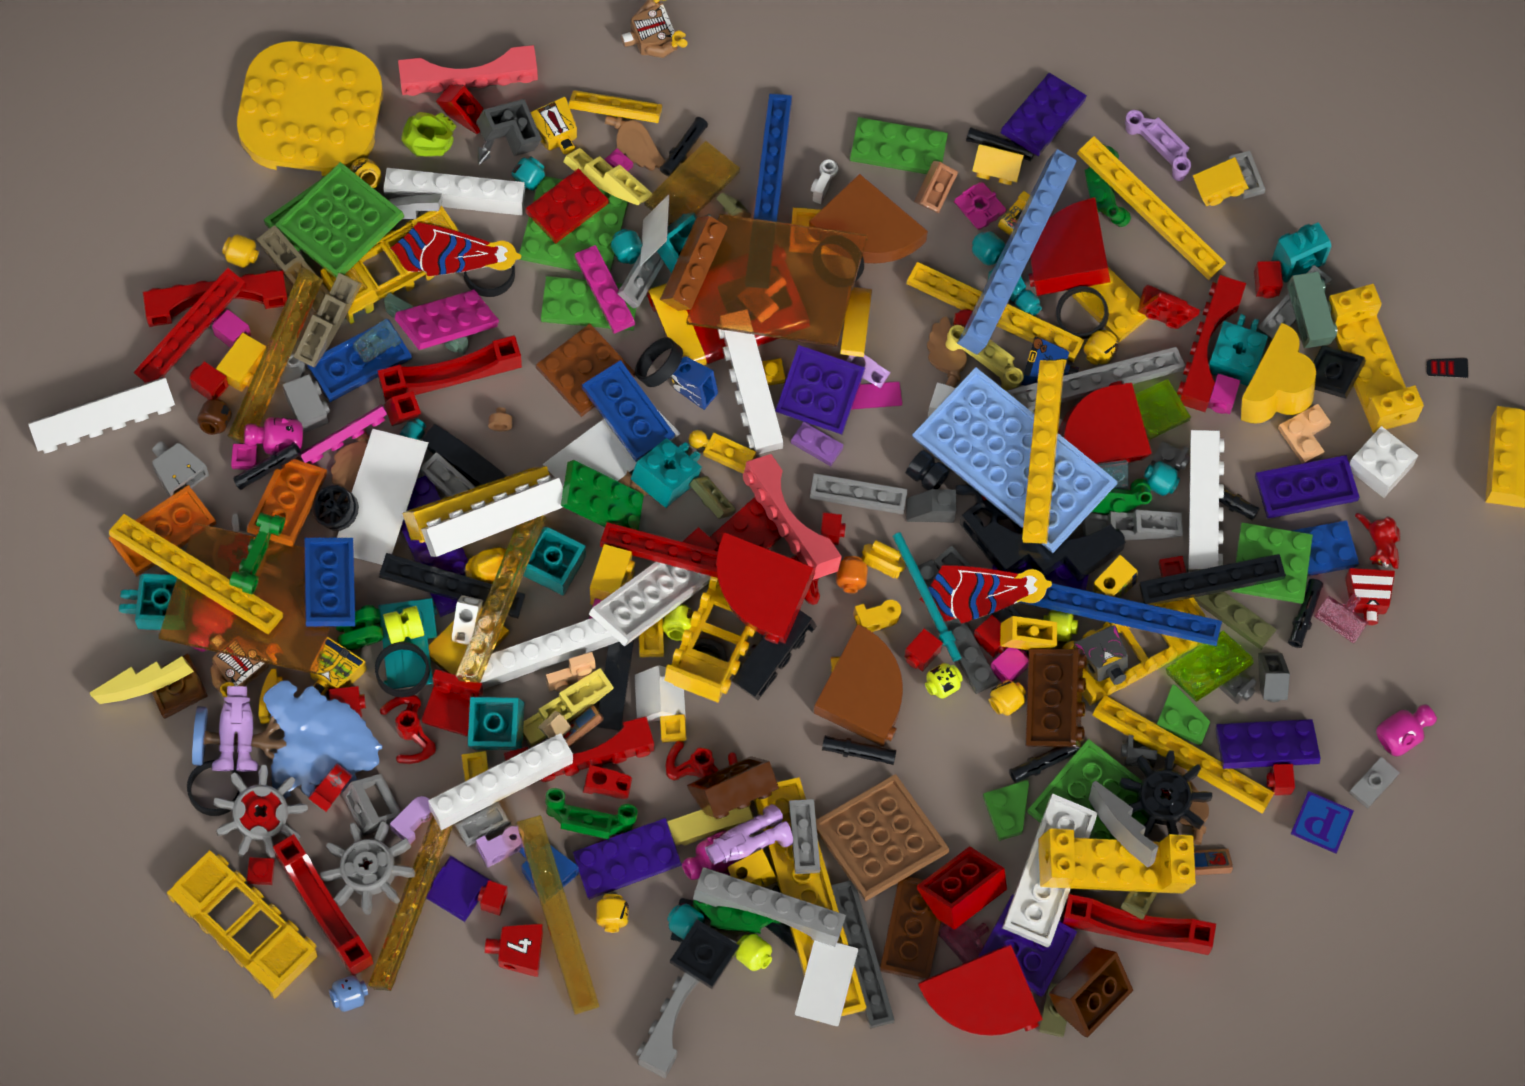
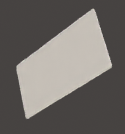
M669 195L643 219V246L641 248L640 266L667 241Z
M814 940L795 1011L796 1016L839 1026L858 948L836 943L834 947Z

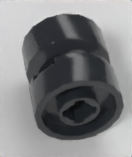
M923 449L911 461L905 474L916 482L921 480L922 487L928 491L939 489L947 479L950 469L941 462L934 463L935 458Z

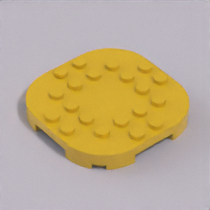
M287 41L264 49L249 65L237 116V129L243 149L246 150L253 161L277 170V166L321 171L322 176H326L340 162L350 169L352 163L357 159L368 158L374 147L381 101L383 102L380 73L367 56L350 48Z

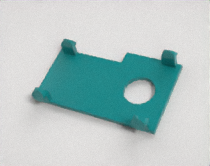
M432 598L378 605L381 613L380 626L383 630V649L391 645L383 614L394 611L401 614L403 609L417 606L424 636L414 639L406 637L403 642L412 643L423 650L427 656L430 670L426 685L433 684L432 678L434 674H432L428 639L437 638L434 616L437 615L436 605H433ZM397 650L384 658L387 676L384 684L390 688L414 687L425 675L426 664L422 657L413 651Z

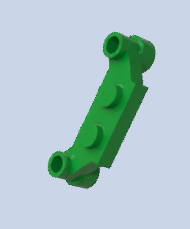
M1104 145L1117 159H1119V154L1115 149H1113L1110 146ZM1089 166L1088 169L1084 170L1089 197L1096 199L1098 212L1109 217L1116 226H1126L1131 219L1129 211L1116 205L1113 188Z
M1141 478L1131 483L1130 490L1113 488L1092 512L1107 514L1110 512L1128 513V511L1141 504L1151 502V488L1148 482Z
M265 513L259 514L256 526L260 527L255 539H251L248 546L249 554L247 558L241 560L239 573L235 571L232 573L229 585L242 589V592L254 594L259 580L256 573L268 549L271 534L280 536L284 528L285 517L279 515L271 516Z
M559 788L549 789L545 796L547 815L554 817L561 824V829L609 839L611 835L633 830V824L637 820L638 810L631 804L621 805L618 808V814L612 815L567 805L565 803V793Z
M693 900L695 909L711 921V928L761 934V929L772 922L781 923L752 912L724 906L714 907Z

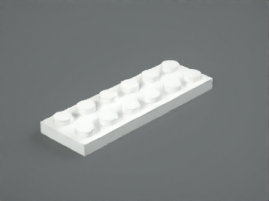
M655 562L594 606L589 615L622 645L626 646L709 584L711 576Z
M1055 794L1050 796L1005 918L1003 929L1045 947L1051 945L1070 888L1040 887L1038 839L1049 829L1074 830V838L1089 839L1098 812Z

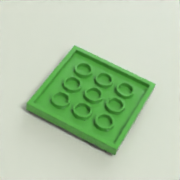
M340 162L282 217L275 226L285 237L337 278L339 273L346 274L405 216L400 209Z
M545 176L537 186L533 202L560 183L562 179ZM599 189L609 199V204L556 244L529 216L519 252L521 254V259L519 260L582 272L575 260L574 254L596 245L611 273L615 258L611 248V241L614 234L622 230L629 202Z
M1088 739L1030 806L1027 813L1041 823L1052 794L1095 811L1089 801L1094 781L1100 783L1125 803L1132 804L1137 802V793L1121 788L1119 786L1121 778H1128L1139 783L1142 780ZM1141 811L1131 815L1143 826L1148 820ZM1097 815L1089 839L1117 840Z

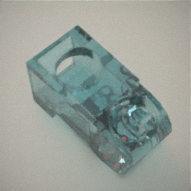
M386 318L354 342L353 348L363 362H369L391 346L395 348L402 342Z

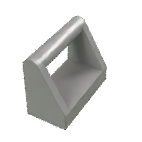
M382 774L352 781L342 793L363 836L377 831L381 821L390 825L401 813ZM376 784L391 814L378 817L365 789Z

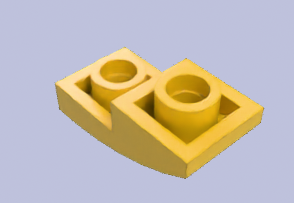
M276 669L270 670L261 690L259 700V719L261 724H269L271 714L263 701L264 694L271 687L283 681V677H278Z

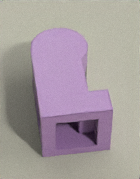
M865 354L864 357L849 355L846 360L847 362L865 367L863 378L879 388L882 387L891 373Z
M424 796L415 798L390 823L391 831L401 840L407 838L410 845L416 840L414 831L422 823L428 822L433 817L429 808L428 800L430 799Z
M515 826L508 827L502 835L487 841L485 836L476 840V848L487 868L519 852L524 846L523 831Z

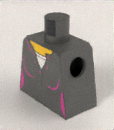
M1115 625L1074 643V648H1081L1084 651L1083 654H1086L1087 666L1085 669L1096 681H1102L1110 677L1113 684L1118 685L1126 679L1123 671L1128 668V656Z

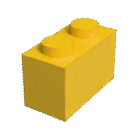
M979 144L972 171L977 172L976 177L989 180L990 176L999 178V183L1012 185V182H1018L1024 155Z
M1236 157L1193 175L1206 207L1218 205L1223 199L1230 196H1239L1244 190L1249 189Z
M242 332L216 370L227 377L228 385L242 392L246 386L249 387L252 384L258 369H262L268 361L267 348L262 343Z
M1012 616L1001 622L1000 646L1024 650L1052 649L1057 646V622Z

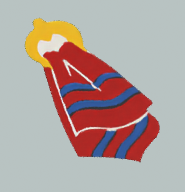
M420 222L404 238L390 247L406 270L411 272L425 271L427 276L465 272L484 267H491L495 270H507L514 265L516 260L521 259V254H518L515 247L507 241L491 243L455 230Z
M943 565L928 589L944 622L957 618L962 624L997 612L1020 601L1036 603L1045 596L1046 589L1052 586V582L1047 581L1041 572L1034 569L1017 574L980 567Z

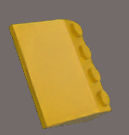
M1497 406L1491 417L1486 503L1525 508V410Z

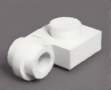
M830 159L824 160L820 164L821 176L819 179L814 180L811 187L813 201L819 204L822 203L830 187L832 177L838 172L837 163Z

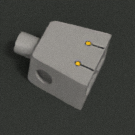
M161 441L152 449L157 456L152 462L154 471L169 497L188 485L192 488L209 476L207 466L180 443L175 444L169 449Z

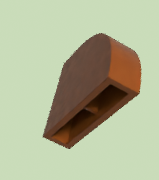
M861 174L853 179L809 221L808 230L810 236L815 241H820L821 243L827 238L834 236L848 239L858 247L863 256L864 263L873 264L892 262L910 255L926 242L928 234L924 227ZM826 245L834 253L853 260L844 249L834 245Z
M857 624L814 706V714L884 747L887 740L892 741L897 731V728L894 726L900 712L903 682L896 658L877 635Z

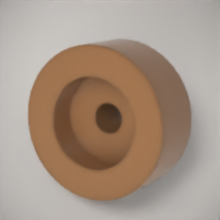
M499 407L496 409V413L489 416L488 427L494 431H508L512 429V416L506 414L505 408Z

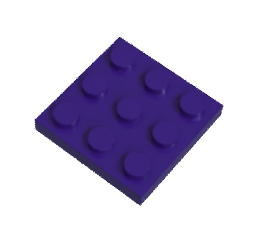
M798 345L775 412L843 435L866 368Z
M1012 894L978 957L1011 944L1030 990L1042 997L1077 931L1059 921L1051 945L1045 947L1003 929L1005 918L1014 894Z

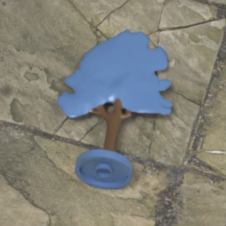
M280 681L264 694L263 701L271 714V718L264 732L252 736L251 746L262 749L268 758L273 759V764L271 765L273 788L278 789L290 777L295 779L292 788L283 795L285 799L290 797V791L301 785V791L309 796L314 791L315 786L324 779L336 763L353 774L341 792H344L352 781L358 780L355 775L356 772L361 770L371 771L379 764L378 751L382 749L383 745L373 736L371 730L366 726V721L361 719L360 715L351 709L349 704L341 703L337 699L328 701L326 696L321 695L314 686L307 687L302 695L296 698L294 693L297 691V687L289 681ZM197 706L194 723L192 764L197 766L203 765L206 744L220 745L219 733L207 731L208 710L204 706ZM281 728L284 731L285 737L283 739H269V736L275 730ZM234 734V746H238V734ZM277 749V753H273L270 750Z

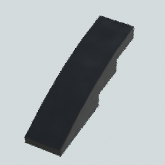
M433 424L420 440L428 442L427 449L431 453L435 454L437 452L475 486H481L507 477V475L475 450L436 424Z
M634 640L626 646L620 642L608 645L604 674L612 684L613 690L600 699L599 712L604 717V720L597 725L598 728L622 729Z

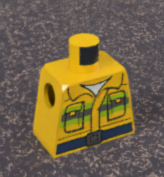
M1119 555L1095 580L1093 591L1094 593L1121 598L1137 583L1138 571L1124 557Z
M327 637L310 668V675L316 681L313 685L321 695H325L329 689L350 687L366 672L367 667L363 659Z

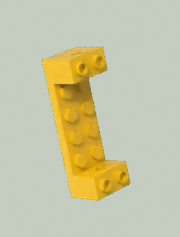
M1374 284L1330 295L1331 318L1337 326L1335 341L1339 350L1363 356L1366 360L1354 383V388L1372 432L1375 433L1381 426L1387 430L1417 421L1424 404L1416 385L1406 388L1377 318L1382 303Z
M1049 829L1038 839L1040 887L1183 894L1196 884L1193 835L1169 834L1161 842H1153L1158 846L1154 864L1148 868L1129 853L1118 840L1074 838V830Z

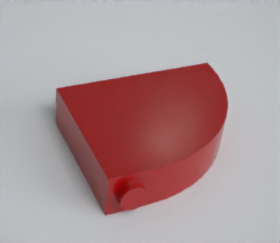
M1095 198L1073 203L1048 219L1031 254L1033 273L1028 274L1030 286L1036 288L1037 296L1066 291L1078 286L1088 287L1110 283Z
M1116 381L1109 384L1108 387H1103L1088 394L1066 414L1058 429V434L1099 467L1143 461L1152 454L1132 382L1123 384L1122 381Z
M724 532L719 545L716 564L719 585L727 604L739 620L754 631L765 635L767 641L778 644L779 641L786 643L815 576L814 567Z
M1011 944L917 983L928 1004L942 1019L952 1026L969 1033L993 1036L1012 1033L1022 1028L1026 1032L1038 1027V1022L1043 1020Z

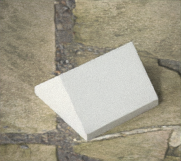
M658 665L635 674L637 719L647 716V720L650 722L660 721V716L685 715L684 689L664 681L666 667Z

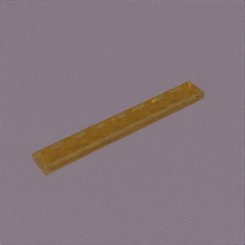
M300 269L228 433V437L239 444H245V425L255 424L258 427L260 426L323 282V279L307 269Z
M544 515L516 525L456 673L459 681L481 682L546 517Z
M433 815L412 867L416 872L415 877L408 878L368 986L374 990H392L427 894L430 891L436 870L439 867L442 854L448 843L453 825L441 830Z
M539 815L516 822L574 1015L599 1008L600 1006L542 817Z

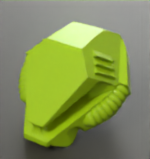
M418 112L416 115L408 118L401 135V141L416 157L444 156V153L453 144L454 137L452 135L457 126L443 113L434 116L430 113Z

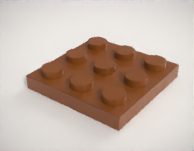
M588 324L536 364V369L581 417L595 407L583 391L582 384L620 360L631 375L635 376V371L591 324Z

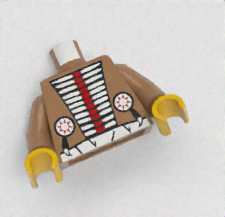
M647 0L631 18V32L621 34V39L624 47L637 44L641 55L664 58L677 50L678 46L681 48L687 46V41L682 39L686 34L682 31H674L663 3L660 4L659 2L660 0Z
M219 635L210 643L217 652L212 658V666L210 668L212 684L222 693L223 698L227 697L228 686L246 687L269 667V660L267 658L276 663L275 655L279 653L283 655L284 653L277 644L267 645L236 637L228 643Z

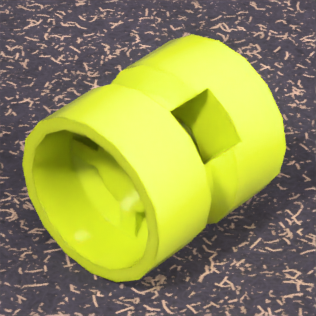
M417 606L405 608L401 614L397 611L383 614L391 644L403 642L406 637L414 639L424 636Z

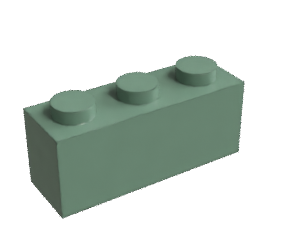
M1313 272L1292 276L1287 283V288L1304 349L1331 344L1336 338L1337 326L1331 318V304L1326 299V286L1324 280L1320 277V273Z

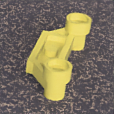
M954 325L950 328L945 343L949 350L963 349L999 376L1002 382L1001 388L1006 392L1007 390L1015 389L1021 384L1024 375L1020 369L1014 367L1013 361L1015 358L992 340H989L987 346L976 355L957 344L964 327Z

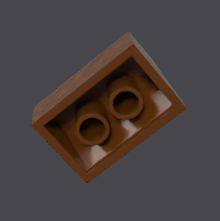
M752 756L687 785L688 790L705 815L715 819L728 816L729 811L735 808H746L751 805L750 801L757 798H768L772 795V791L779 789L770 761Z
M1094 947L1049 992V995L1057 1013L1081 1035L1088 1038L1134 990L1117 952Z

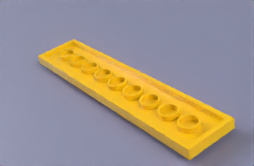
M800 777L777 782L779 789L772 791L770 797L755 799L754 802L758 815H763V809L766 806L774 804L782 812V822L787 821L791 829L789 801L806 800ZM767 826L763 829V832L774 827ZM777 841L774 844L767 845L780 893L839 913L819 842L820 873L795 874L792 845L782 847ZM790 926L805 977L814 940L807 934ZM842 926L837 943L849 946ZM855 966L841 1016L865 1011L867 1008Z

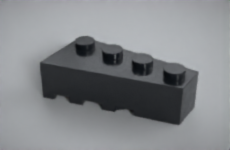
M799 610L786 643L779 641L778 644L767 641L765 635L761 634L762 639L758 645L754 644L747 652L746 656L748 659L743 665L740 664L736 675L732 674L734 677L732 682L758 701L776 679L778 673L775 671L778 668L783 669L790 661L792 656L790 652L793 649H800L804 644L805 633L808 630L812 633L816 629L817 625L813 619Z

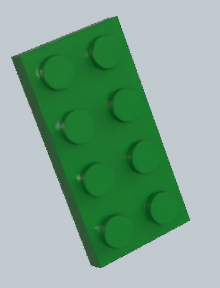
M575 460L567 462L561 500L562 507L603 527L608 522L639 531L644 498L642 493Z

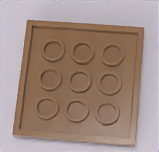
M896 774L816 820L817 833L865 902L949 853V847Z

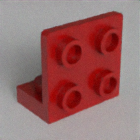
M1146 285L1143 288L1138 312L1144 314L1149 319L1165 323L1169 328L1179 329L1198 316L1200 309L1188 305V302L1153 286Z
M435 669L432 678L434 687L423 714L422 723L468 736L470 697H482V683Z

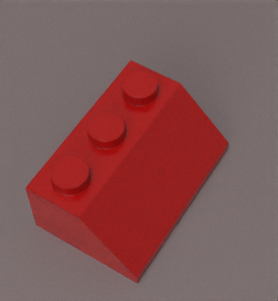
M969 846L918 884L917 890L936 918L955 930L1007 890L1005 868Z

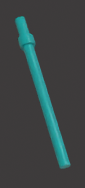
M901 532L894 534L892 537L937 627L940 641L943 643V646H946L953 662L960 660L962 657L955 644L956 639L952 631L948 630Z

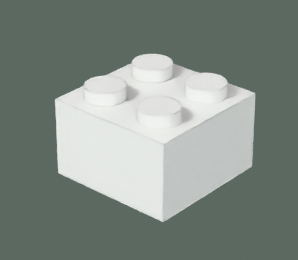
M1381 426L1353 456L1350 467L1356 477L1385 498L1413 467L1418 454Z

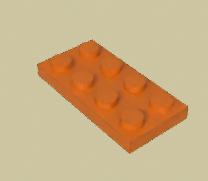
M296 459L285 464L283 469H276L247 526V533L258 534L260 527H257L256 523L260 513L271 516L279 515L285 517L284 528L280 536L271 534L270 540L293 547L311 510L313 501L327 476V469Z
M189 485L135 520L178 548L183 547L204 533L208 525L213 527L217 524L214 517ZM109 537L111 544L136 577L156 565L113 537Z

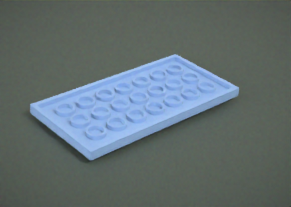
M975 367L912 436L924 448L1023 528L1034 413ZM1060 434L1057 437L1047 544L1041 543L1052 553L1117 485V480Z

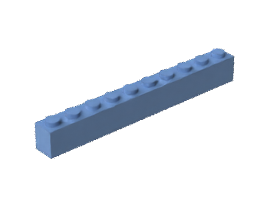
M1057 149L1047 160L957 344L976 355L987 346L1077 160Z

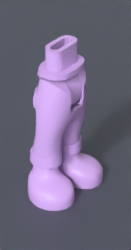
M228 686L227 697H224L226 702H224L221 710L219 724V752H221L219 759L212 763V771H234V734L237 732L238 759L236 771L256 772L259 765L250 755V752H252L253 715L250 704L247 703L250 701V698H247V687Z
M771 804L763 809V815L755 816L753 819L731 828L719 838L714 839L713 844L705 847V851L712 864L715 865L721 861L726 863L745 858L767 845L774 844L775 841L782 847H788L793 844V836L787 821L782 822L783 815L780 809ZM767 826L774 827L772 829H768L762 832L759 835L749 837L750 835L765 829Z

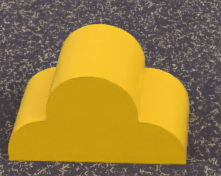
M1284 323L1280 324L1242 397V421L1254 424L1262 423L1271 419L1276 412L1284 415H1297L1307 410L1313 402L1316 379L1315 365L1309 357L1299 353V337L1293 328Z

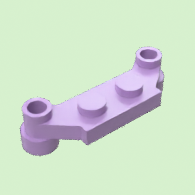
M1138 110L1129 111L1125 118L1126 132L1130 135L1141 134L1172 165V177L1176 181L1184 180L1191 168V162L1186 155L1189 147L1159 117L1155 120L1144 118V115Z

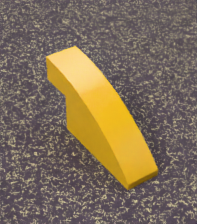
M849 287L840 354L864 357L872 289Z

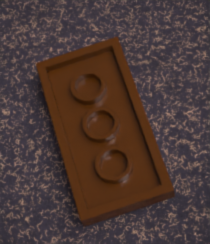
M908 876L898 882L880 966L881 972L918 980L930 978L941 921L936 918L917 890V885L924 881L923 879Z

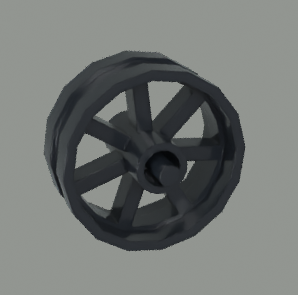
M330 485L323 488L316 495L312 506V512L317 522L332 531H341L348 528L355 521L359 509L357 498L353 493L339 485ZM341 493L339 498L336 500L335 494ZM347 497L348 503L342 504ZM331 515L330 522L325 523L324 519ZM337 516L341 517V519L336 522Z

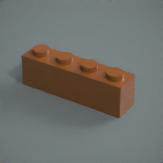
M710 215L696 218L660 298L662 302L677 311L692 309L728 226Z

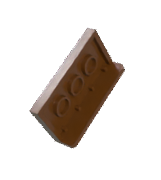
M1081 648L1029 649L1027 747H1081V741H1084L1085 730L1081 726V717L1085 716V703L1082 702V692L1086 691V679L1083 678V668L1087 666V656L1083 654L1084 651Z

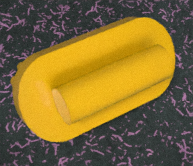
M875 540L874 544L864 545L861 559L869 567L879 570L892 578H898L900 573L905 570L906 564L903 558H901L900 551Z

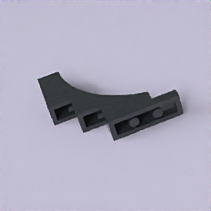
M970 510L961 515L959 523L999 571L1013 572L1027 562L1032 569L1041 572L1046 577L1064 564L1078 582L1123 551L1126 543L1123 533L1110 524L1091 535L1065 540L1052 553L1041 543H1023V535L1015 533L995 521L983 527V522L979 516L973 515Z

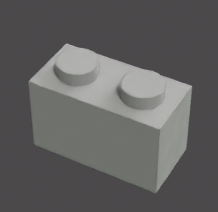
M306 375L283 384L287 401L295 419L301 422L303 433L329 424L327 415L330 414V410L326 401L321 402L319 395L322 393L317 381L312 382L310 375Z

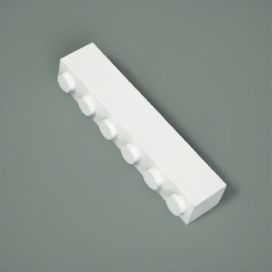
M387 168L384 195L389 200L418 194H442V207L522 216L525 202V182Z
M748 310L720 317V325H717L719 338H724L726 347H723L725 360H730L732 366L729 369L731 382H736L738 390L734 391L737 404H742L744 412L740 413L743 426H748L750 433L746 435L749 449L754 448L756 455L783 449L781 431Z
M163 377L29 422L28 425L37 450H43L45 454L57 450V445L66 442L67 446L78 443L80 442L79 437L89 434V437L93 438L102 435L103 429L112 427V430H117L125 427L126 421L134 419L135 423L148 419V414L156 411L158 415L171 411V406H174L175 403L167 380Z
M1191 430L1189 572L1223 565V554L1218 553V545H1223V530H1219V521L1223 522V507H1219V498L1224 497V484H1219V475H1224V461H1219L1220 453H1224V438H1220V431Z
M548 475L537 479L538 484L529 487V484L516 487V492L507 495L504 492L493 496L494 501L485 504V501L472 504V509L464 513L462 509L449 513L450 518L441 521L440 518H436L426 522L428 527L422 528L421 531L430 555L433 557L440 556L562 508L563 487L560 479L551 478Z
M594 618L472 660L471 664L476 680L482 683L484 690L619 641Z
M560 733L428 800L430 811L440 829L443 830L572 764L573 753Z

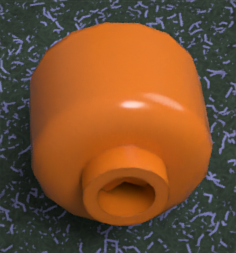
M856 556L844 557L840 561L838 572H836V584L846 593H857L858 590L863 589L867 584L868 567L866 563Z

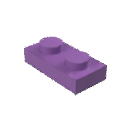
M804 421L791 439V444L830 467L844 446Z

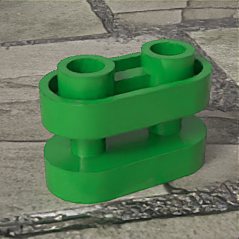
M373 605L362 606L360 610L355 611V626H336L338 632L344 633L337 637L338 644L347 650H355L382 641V627L375 626V624L381 622L380 610Z

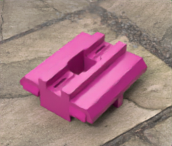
M983 182L973 185L954 200V203L977 230L987 227L989 223L996 221L998 217L1007 211L996 198V193H992ZM980 203L983 208H977L975 204Z

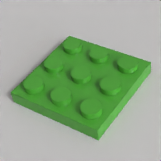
M1241 523L1235 563L1280 554L1286 577L1283 580L1234 589L1231 592L1303 604L1313 535Z

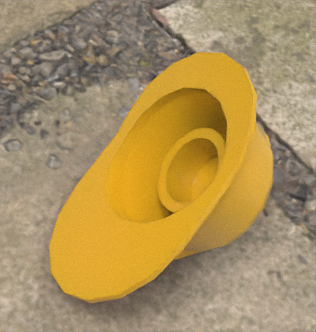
M486 549L469 559L465 567L466 577L499 585L516 577L520 564L517 557L507 549Z

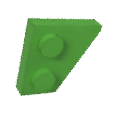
M1173 684L1157 725L1177 737L1201 746L1210 721Z
M1028 780L983 793V799L999 841L1021 835L1023 832L1029 787Z

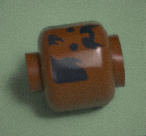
M207 400L198 414L197 422L203 432L209 435L220 434L226 430L232 412L222 400Z

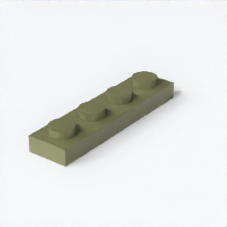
M1225 592L1194 597L1199 606L1260 650L1263 649L1276 632L1273 626Z

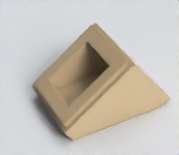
M556 710L538 727L548 739L560 733L564 736L572 729L561 713Z

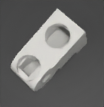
M464 595L459 598L456 605L452 632L453 642L472 645L483 600Z

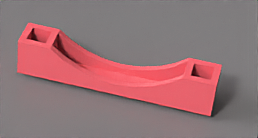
M534 45L510 48L496 60L468 69L441 67L422 58L398 60L402 95L415 96L419 93L427 92L440 93L445 91L449 85H464L466 88H485L490 85L505 86L510 83H530L538 80Z
M772 454L747 461L743 473L745 484L751 488L757 502L762 504L768 518L777 526L780 536L785 538L791 552L794 555L796 554L801 563L814 567L815 576L813 580L838 572L842 556L832 541L807 528L789 510L781 490L783 470Z

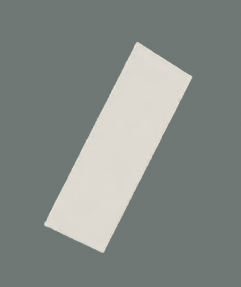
M661 414V416L670 426L672 431L675 433L674 438L680 435L681 433ZM603 419L543 463V465L547 466L548 471L555 478H559L564 486L568 461L575 460L616 481L624 477L627 471H632L637 462H635L608 423Z
M372 429L352 490L359 505L358 515L348 528L339 531L337 538H353L354 558L382 565L386 553H393L404 519L402 513L407 510L428 442Z

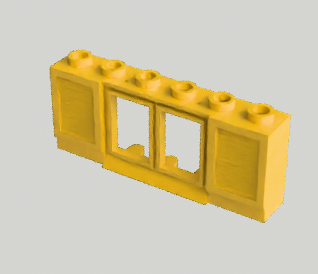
M442 205L439 211H427L417 219L408 221L400 229L389 231L345 274L362 283L346 315L350 325L354 323L353 314L362 309L367 314L371 313L374 310L373 303L382 298L385 299L388 293L394 295V292L402 287L406 291H411L415 287L414 281L422 276L426 280L434 278V276H427L425 271L411 272L406 270L390 247L404 238L418 222L459 232ZM384 251L400 275L378 286L363 262ZM322 269L320 270L322 282L330 292L336 278L327 270Z
M711 576L707 592H703L698 610L693 612L691 627L688 630L685 629L680 648L675 649L672 664H668L666 667L664 681L719 703L722 694L728 693L731 685V680H729L731 675H736L739 669L740 661L738 660L740 655L745 656L748 650L749 642L747 641L749 636L754 637L756 631L745 626L741 636L706 623L714 605L733 612L724 598L718 578ZM701 631L737 644L729 662L693 649Z
M1194 598L1154 605L1206 617ZM1106 622L1103 628L1097 631L1094 629L1090 630L1082 638L1084 639L1115 625L1118 633H1122L1141 663L1125 671L1126 679L1118 685H1114L1110 677L1102 681H1096L1083 668V678L1086 679V691L1082 692V695L1091 706L1102 700L1104 695L1109 696L1203 643L1161 634L1169 647L1148 658L1129 630L1131 627ZM1075 641L1068 642L1062 649H1074Z
M209 850L167 892L169 900L172 903L176 902L189 918L192 917L199 924L204 933H209L222 950H227L234 957L236 963L240 967L244 966L252 974L253 979L258 984H263L269 990L271 996L276 999L318 957L315 949L317 946L309 937L303 938L298 933V927L292 921L288 920L285 922L280 917L282 913L274 904L270 903L267 905L262 900L264 896L257 888L253 886L250 889L245 884L246 879L237 870L233 872L228 868L229 863L220 854L216 856ZM237 887L254 904L225 931L208 913ZM261 910L278 928L249 954L232 937Z

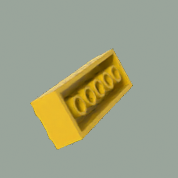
M547 466L533 467L403 512L402 514L411 540H419V543L425 542L421 529L428 527L426 524L428 521L440 518L441 521L450 518L449 513L462 509L464 513L471 510V505L477 502L485 501V504L494 501L493 496L504 492L510 495L515 493V488L521 485L529 484V487L538 484L537 479L550 475Z

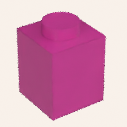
M228 309L223 315L220 314L213 321L214 336L230 348L242 332L249 337L251 336L249 325Z
M1218 374L1207 408L1212 409L1216 413L1230 414L1241 380Z
M1008 647L992 662L991 669L1001 682L1005 680L1014 681L1027 670L1029 657L1023 649Z

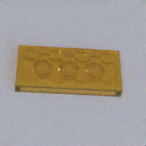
M705 141L652 193L651 198L644 201V205L652 211L669 195L668 225L672 224L683 214L695 213L697 215L740 173V167Z

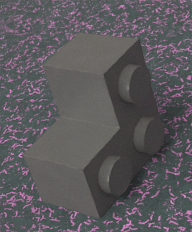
M525 99L484 109L476 121L484 141L505 136L514 156L534 151L542 140Z

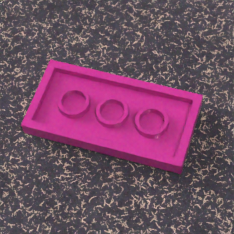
M475 290L396 312L394 318L418 350L497 327L499 319Z

